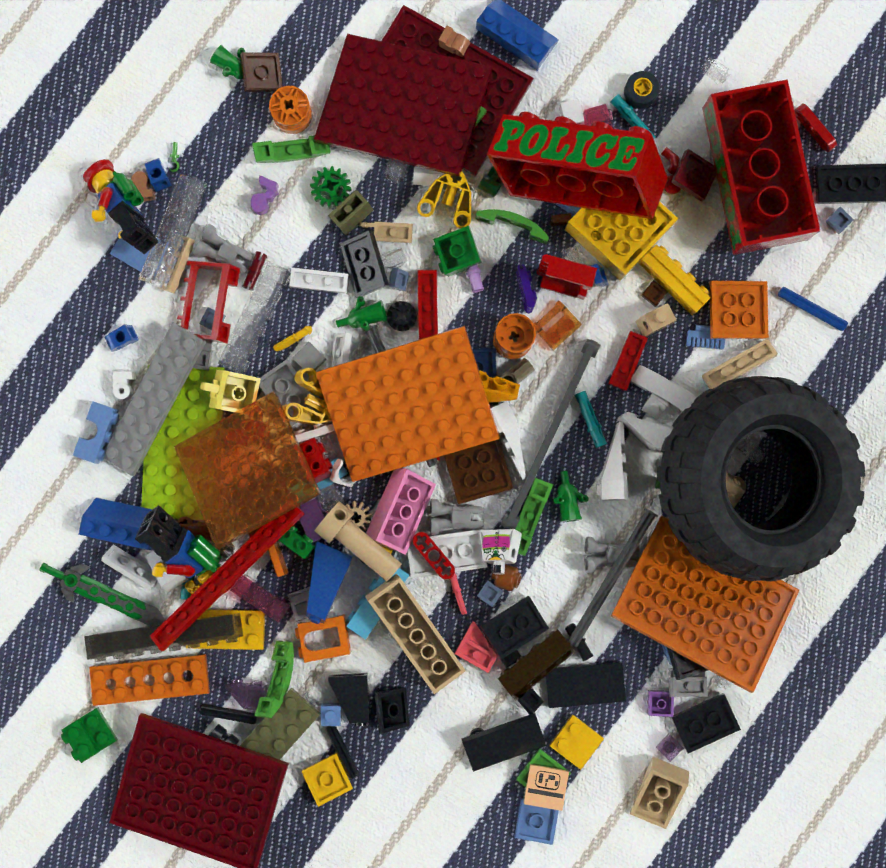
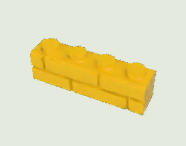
M656 244L638 264L693 316L711 298L708 295L710 292L704 286H699L695 282L696 278L691 273H685L681 269V263L676 259L672 260L668 256V251L663 246L659 247Z

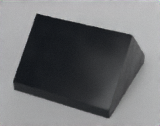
M406 688L376 690L375 700L379 734L409 727Z

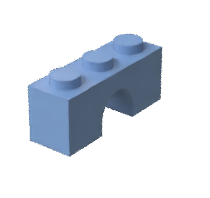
M92 401L86 419L96 424L98 429L97 435L90 440L79 437L72 456L96 464L103 461L106 451L104 449L113 435L111 430L113 425H116L119 420V410Z

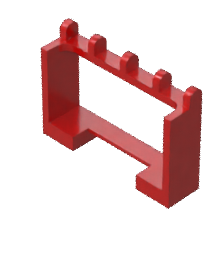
M545 254L542 256L536 273L538 276L543 277L540 288L584 300L587 290H591L597 268Z
M187 261L186 265L191 267L189 278H184L183 281L188 283L186 297L181 296L180 299L185 301L183 315H178L177 319L181 320V326L188 330L198 270H220L222 273L211 336L195 335L205 341L228 344L231 325L222 322L228 286L237 287L240 268L226 263Z

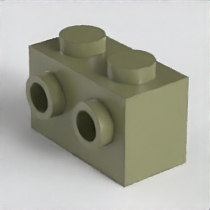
M355 190L328 216L347 235L374 210L369 202Z

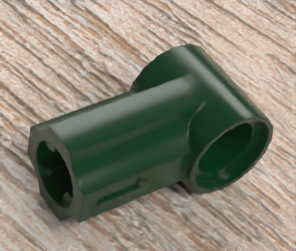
M492 166L488 174L484 175L477 187L492 198L496 196L502 186V181L494 166Z

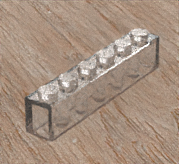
M179 175L155 236L158 243L150 249L138 280L153 287L166 290L207 183L191 175Z
M266 259L228 340V344L220 357L219 365L239 374L247 371L250 365L248 360L251 354L254 355L258 348V344H256L258 338H262L266 331L265 323L273 316V306L275 302L278 303L281 299L282 292L280 291L283 285L286 286L289 282L290 275H288V269Z

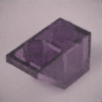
M231 679V682L228 681L225 688L243 709L256 710L260 697H266L267 684H262V681L259 680L243 683V679Z

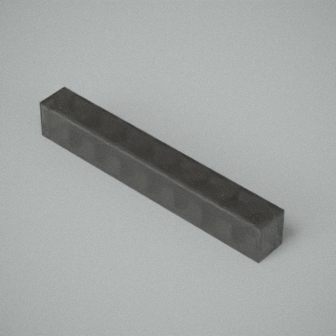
M240 613L197 619L168 647L169 651L181 650V646L188 645V649L200 647V643L207 642V646L217 645L219 640H226V643L237 642V638L243 636ZM160 625L84 636L87 660L94 659L95 662L106 661V657L113 656V660L125 658V654L130 653L132 657L144 655V651H150L151 654L161 653L162 651L158 649L150 637Z

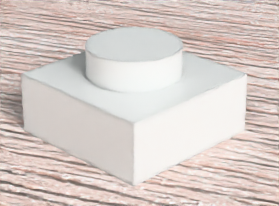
M652 393L643 405L642 411L658 420L667 408L668 402Z

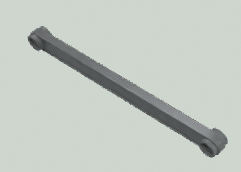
M586 339L581 350L584 355L511 512L506 511L500 524L505 529H516L521 518L517 515L590 358H595L601 344L592 339Z

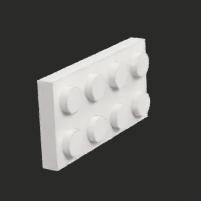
M482 529L429 536L453 564L455 572L487 568V562L483 561L480 538V530ZM426 537L417 538V545L422 544L425 547L422 550L423 553H426L427 549L433 547L432 543L429 546L425 543ZM412 539L407 551L411 578L438 575L413 545ZM431 550L428 553V558L431 561H437L440 557L437 550ZM444 558L434 565L436 568L439 565L443 569L441 574L450 573L451 569L450 566H444L443 562L446 561Z

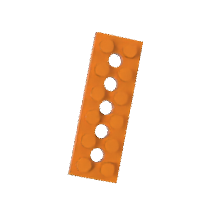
M206 654L89 667L93 706L210 693ZM186 670L193 673L191 681H186L183 677V673ZM165 673L173 674L174 681L172 683H167L164 680ZM146 675L154 677L155 682L153 685L146 684ZM127 677L135 679L134 687L126 685ZM108 679L115 680V689H109L107 687L106 683Z

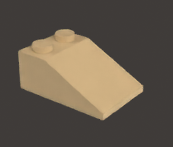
M652 757L630 810V815L666 829L688 787L689 771Z

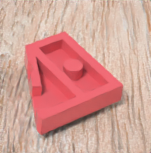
M472 621L454 654L489 673L498 656L477 624Z

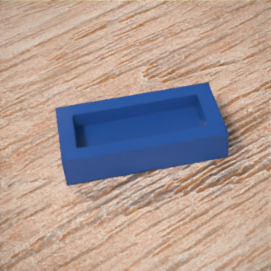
M599 264L591 265V267L597 268L594 279L595 284L600 287L609 285L603 266Z

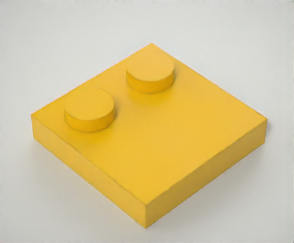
M572 714L550 743V747L581 770L604 738Z
M337 753L301 770L318 807L353 789Z

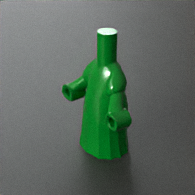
M221 44L213 53L210 63L222 68V74L225 77L232 75L236 79H243L240 55L242 52H245V49H238L237 56L240 58L239 60Z
M359 296L355 308L350 311L348 317L336 320L337 327L350 325L352 328H362L364 331H368L369 324L387 321L382 300L361 308V306L365 305V300L362 296Z
M568 471L560 472L562 484L559 485L557 489L558 495L553 500L555 504H560V522L583 520L577 498L580 503L588 502L589 498L587 495L578 492L577 488L569 483Z

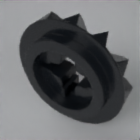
M398 301L393 303L387 311L388 324L394 330L407 331L416 323L417 312L409 302ZM397 310L401 313L407 312L405 315L407 322L402 319L395 321L398 317Z

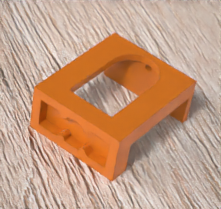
M345 614L326 618L324 624L321 622L316 624L311 621L297 624L298 628H295L296 638L300 639L301 647H298L300 659L303 658L304 663L351 654ZM333 627L338 628L341 646L315 651L307 649L305 641L307 633Z

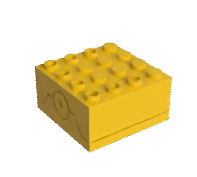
M660 201L653 219L581 208L568 222L565 231L621 281L674 225L678 218Z

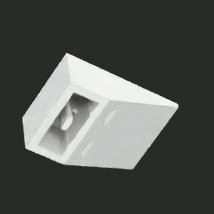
M626 412V414L618 417L617 420L623 422L624 427L646 448L662 453L660 452L662 444L674 428L673 424L669 423L657 424L656 420L645 417V419H639L637 414Z

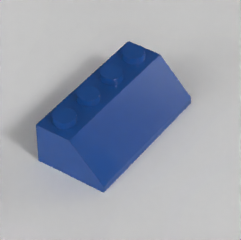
M494 0L487 5L476 21V29L537 71L559 41L555 36L502 0Z
M95 498L82 515L78 535L145 550H154L145 542L140 544L135 540L145 515L153 509Z

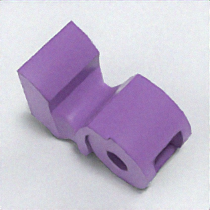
M259 175L260 185L262 189L267 191L254 194L251 198V207L257 215H264L269 210L268 202H273L274 198L279 195V185L277 182Z

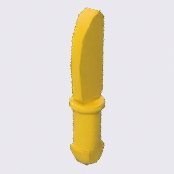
M305 326V328L274 345L273 349L281 351L296 341L298 342L301 338L312 333V327Z

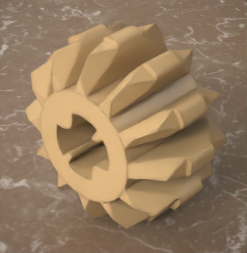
M356 501L352 502L353 508L346 504L345 506L353 513L357 512L358 515H361L359 523L352 519L350 521L359 528L361 526L366 531L367 527L364 523L368 525L371 523L366 518L373 517V514L365 513L369 511L370 507L362 510L364 503L360 502L357 508Z

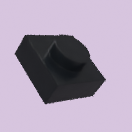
M533 688L517 700L529 715L533 714L544 702Z

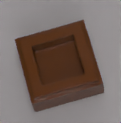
M571 213L552 215L550 219L551 226L567 225L571 220Z
M653 280L641 296L656 307L668 291Z

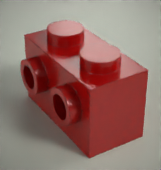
M314 437L294 447L306 478L312 485L331 476L333 465L330 459H326L324 455L326 449L322 441L318 442Z

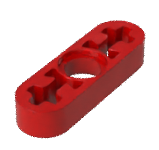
M802 103L794 110L797 119L824 151L830 152L837 146L835 138L806 104Z
M416 533L413 537V545L442 579L452 578L455 574L453 564L427 533ZM419 535L420 537L425 536L427 538L425 543L428 546L430 543L433 544V547L427 549L426 553L422 551L425 547L422 544L417 545L416 543L418 541L417 536ZM431 550L439 552L440 557L437 561H431L428 558V553ZM442 558L446 560L445 562H443L444 566L451 567V574L449 576L447 574H441L443 569L440 565L438 566V568L434 566L435 564H438L442 560Z

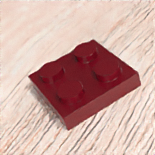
M687 149L683 153L671 183L702 202L706 199L716 176L715 167L698 154Z

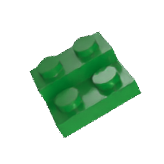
M470 226L433 239L435 243L433 245L434 253L436 256H439L441 261L438 263L440 271L448 277L482 263Z
M293 525L279 541L303 559H306L311 555L315 547L312 544L314 540L306 534L303 536L296 532L298 529Z
M99 707L61 730L63 732L61 734L63 742L70 744L73 749L71 751L72 757L81 763L118 740Z

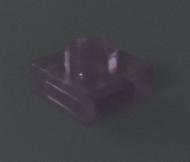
M669 733L656 746L670 762L684 749Z

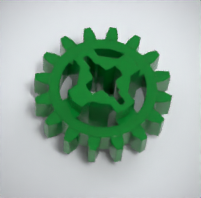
M331 166L329 171H327L326 167H323V173L317 171L318 177H312L315 183L310 184V187L315 189L311 191L312 196L317 195L314 200L316 202L321 200L320 205L323 207L327 204L329 209H331L332 204L337 207L339 202L342 203L344 198L349 196L347 192L352 191V188L347 186L351 184L350 179H346L347 173L341 175V169L338 168L337 171H334L333 166ZM331 176H336V177H338L339 179L336 180V179L332 178ZM324 178L325 180L323 181V183L319 185L321 180ZM330 184H332L333 189H334V190H332V191H330L329 186H328V185H330ZM343 190L341 195L337 197L339 191ZM327 195L331 197V199H326L323 196Z

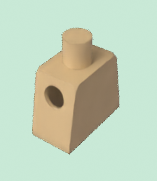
M667 303L643 315L635 322L642 336L647 337L675 323L677 320Z

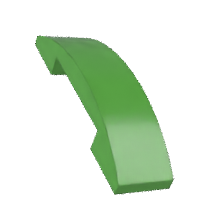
M315 135L309 136L308 139L274 143L272 141L252 143L256 163L298 161L330 154L331 151L329 145L315 142Z
M498 209L481 210L476 213L475 219L493 225L495 219H499L531 231L529 239L543 244L548 242V235L536 223L517 213Z
M536 477L529 490L519 515L521 518L515 529L522 533L518 554L526 556L535 528L553 487V484Z
M276 641L271 658L276 664L267 695L259 699L255 713L256 717L272 718L284 700L283 697L290 685L294 663L293 643L290 641Z

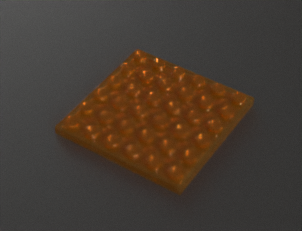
M274 391L174 446L217 549L225 547L321 494L289 420L284 413L277 393Z

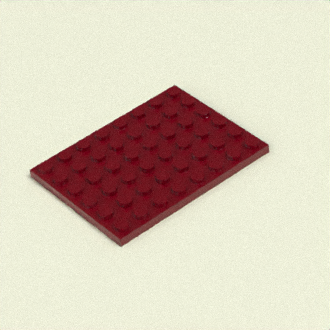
M403 5L382 42L492 66L491 76L481 105L487 110V113L474 129L462 168L476 177L488 157V150L503 114H514L534 78L471 42L463 57L439 47V38L445 28Z
M347 34L314 140L315 142L460 177L491 76L492 66Z
M141 713L138 717L109 823L237 868H258L289 763Z

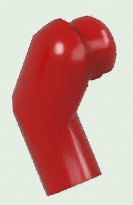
M666 147L661 155L669 161L670 166L667 170L670 174L674 175L680 158Z

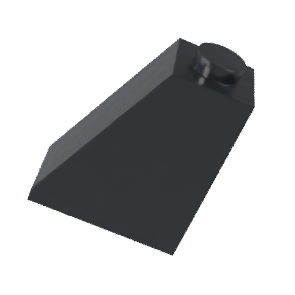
M368 673L329 675L328 682L349 723H354V726H366V723L370 722Z

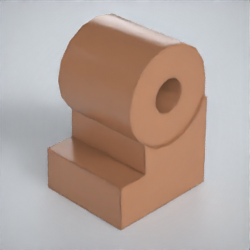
M448 25L439 38V47L460 57H463L470 45V41L465 36L456 33Z
M142 171L135 172L131 180L143 196V202L156 200L155 192L149 189L151 185L149 177Z

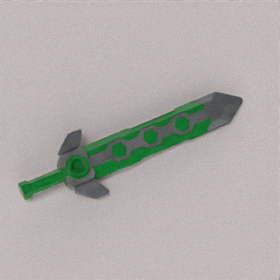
M43 563L40 567V572L61 579V590L65 598L71 602H74L75 592L126 614V616L148 626L162 624L165 621L158 608L82 575L81 573L90 569L85 564L71 567L65 573L46 563Z

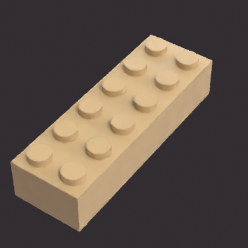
M395 574L388 582L385 581L365 596L434 694L466 672L398 574Z

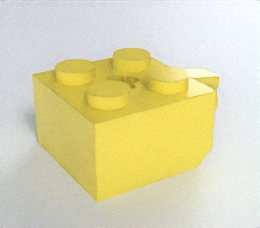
M216 369L215 379H213L212 384L201 382L200 390L210 392V408L253 416L261 378Z

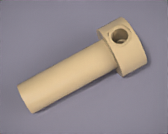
M339 501L314 531L328 543H331L334 538L337 539L388 582L402 563L350 521L354 513Z

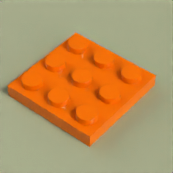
M767 281L709 282L711 297L710 339L769 338Z

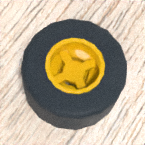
M648 71L633 73L628 78L624 87V97L628 104L638 109H644L653 104L659 93L660 85L658 79Z

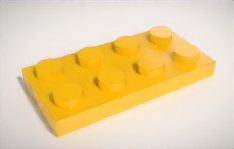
M207 609L186 629V648L263 650L265 610Z

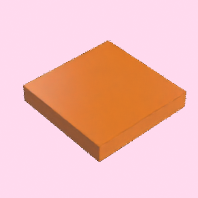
M277 541L268 552L276 576L280 577L289 572Z

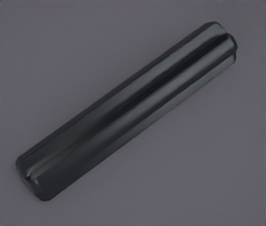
M202 704L200 708V714L204 716L253 725L257 722L255 713L208 704Z
M327 726L325 730L348 777L352 779L358 776L359 772L337 727Z

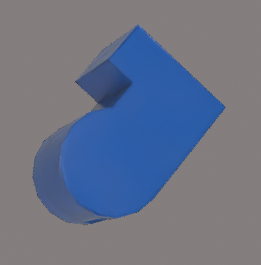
M160 158L145 163L151 185L156 192L172 186Z
M126 324L105 336L111 352L139 341L133 326Z

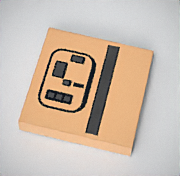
M530 764L523 803L563 811L569 771Z

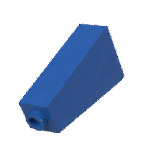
M318 541L315 546L306 616L313 623L319 624L321 622L324 624L353 556Z

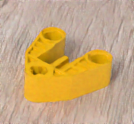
M461 171L460 181L456 180L457 182L454 183L453 178L450 177L451 175L444 173L435 179L417 204V211L423 217L431 216L439 201L443 185L447 184L441 203L452 206L458 188L461 189L455 206L453 223L459 229L469 226L471 223V190L465 175ZM429 203L431 205L430 212L422 213L420 210L421 204ZM459 215L467 217V222L464 225L457 223Z
M313 368L298 370L294 377L296 383L307 389V391L323 398V400L308 394L305 397L304 404L318 410V412L297 403H288L281 406L279 411L280 417L285 421L311 425L331 421L316 371ZM304 372L309 376L307 382L303 379ZM289 407L294 411L292 417L288 414Z

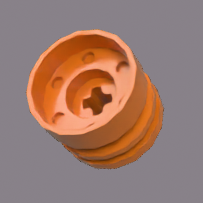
M295 86L281 87L272 94L269 101V109L276 126L287 134L303 132L312 120V110L307 95Z
M519 313L503 317L497 324L493 335V345L497 353L510 360L525 356L531 349L536 337V329L533 322L527 316ZM511 335H513L514 338L517 337L516 342H514L513 339L509 340Z

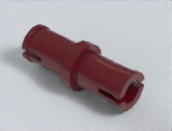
M256 251L251 266H248V274L242 285L243 288L247 289L249 282H251L248 289L250 291H254L258 277L263 273L261 270L267 258V255L263 253L261 260H259L261 255L259 251Z

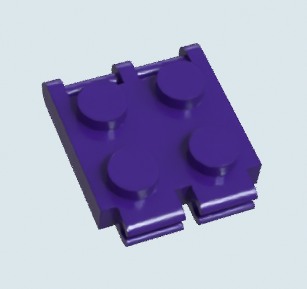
M522 264L521 269L520 265H518L516 276L525 312L530 314L535 307L537 295L535 289H531L530 270L527 271L525 265Z

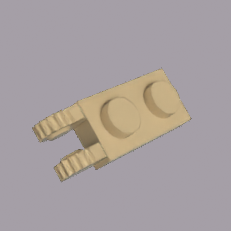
M376 221L375 223L360 222L359 224L363 228L374 227L376 241L412 243L413 224Z

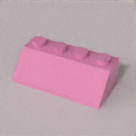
M405 468L393 470L366 534L378 544L406 555L436 484Z

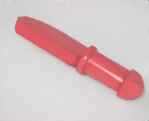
M455 573L449 580L460 612L464 615L467 614L460 592L462 589L459 586Z

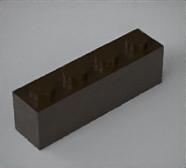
M558 629L550 632L542 643L534 645L530 650L531 652L526 656L518 658L515 665L501 673L498 680L515 700H518L576 652Z

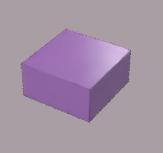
M648 690L647 714L649 716L673 717L674 697H670L669 691Z

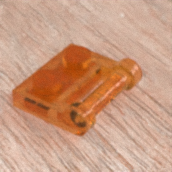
M559 300L537 323H533L536 333L553 351L582 325ZM559 312H562L564 316L545 332L542 327Z

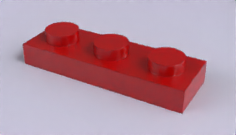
M633 331L629 332L609 380V385L627 391L648 340L647 337Z

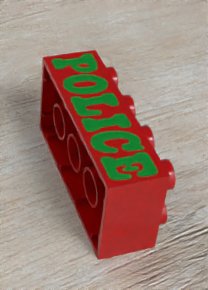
M788 79L711 94L702 110L733 255L808 241L820 232Z
M521 112L519 116L503 114L487 153L510 196L653 219L668 179L652 134L647 129L639 126H632L627 131L613 129L609 124L601 121L592 122L591 126L576 124L573 120L563 116L556 117L552 121L540 119L530 112Z

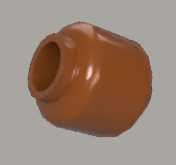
M505 564L504 575L492 573V579H494L496 587L507 591H512L514 588L519 587L522 574L519 573L517 567Z

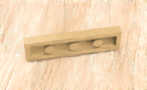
M765 339L702 375V378L709 389H713L723 382L743 376L773 359L778 353L769 340Z

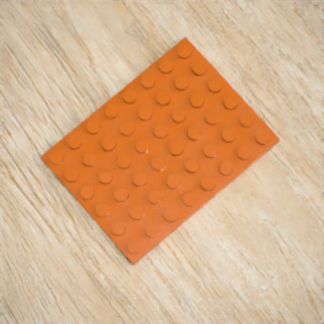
M465 326L316 372L352 482L500 439Z
M661 515L611 617L744 690L753 693L799 593V589L783 580L747 581L713 570L689 553L684 543L679 541L668 524L669 519Z

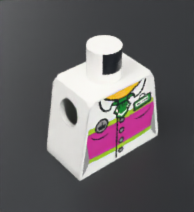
M515 529L480 530L483 561L493 564V574L504 575L505 564H514L516 562L521 532Z

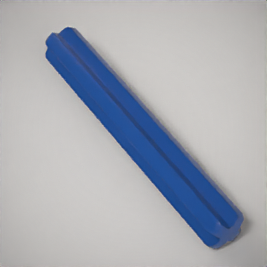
M782 287L778 293L779 297L840 331L845 330L848 325L846 320L786 287Z

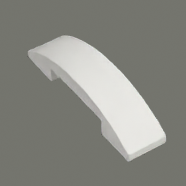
M639 365L630 381L643 390L649 391L667 401L670 405L679 409L681 413L686 408L691 407V404L696 399L694 395L642 365Z

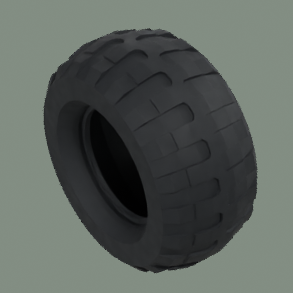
M751 376L723 382L721 385L703 392L694 400L691 407L686 408L672 425L674 428L670 435L665 438L660 452L663 453L661 466H657V481L660 482L661 494L658 495L659 502L664 513L667 514L668 524L677 539L683 542L689 553L701 563L708 565L721 574L747 581L782 580L790 575L800 574L819 565L821 559L832 555L841 546L840 540L843 535L852 531L857 521L854 517L857 506H862L865 491H860L861 477L865 476L864 461L859 460L857 450L860 448V444L855 433L848 430L846 426L847 419L839 410L828 404L827 399L814 390L781 377ZM763 431L775 438L785 450L791 465L792 482L789 495L782 508L769 520L761 524L750 525L737 514L730 503L726 489V472L729 460L737 446L751 434Z

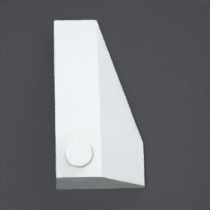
M506 401L491 408L500 441L521 480H524L526 473L515 417L517 412L513 404H508Z
M618 422L599 484L596 485V494L600 496V500L628 499L627 473L623 472L626 463L625 453H622V449L625 448L623 422Z

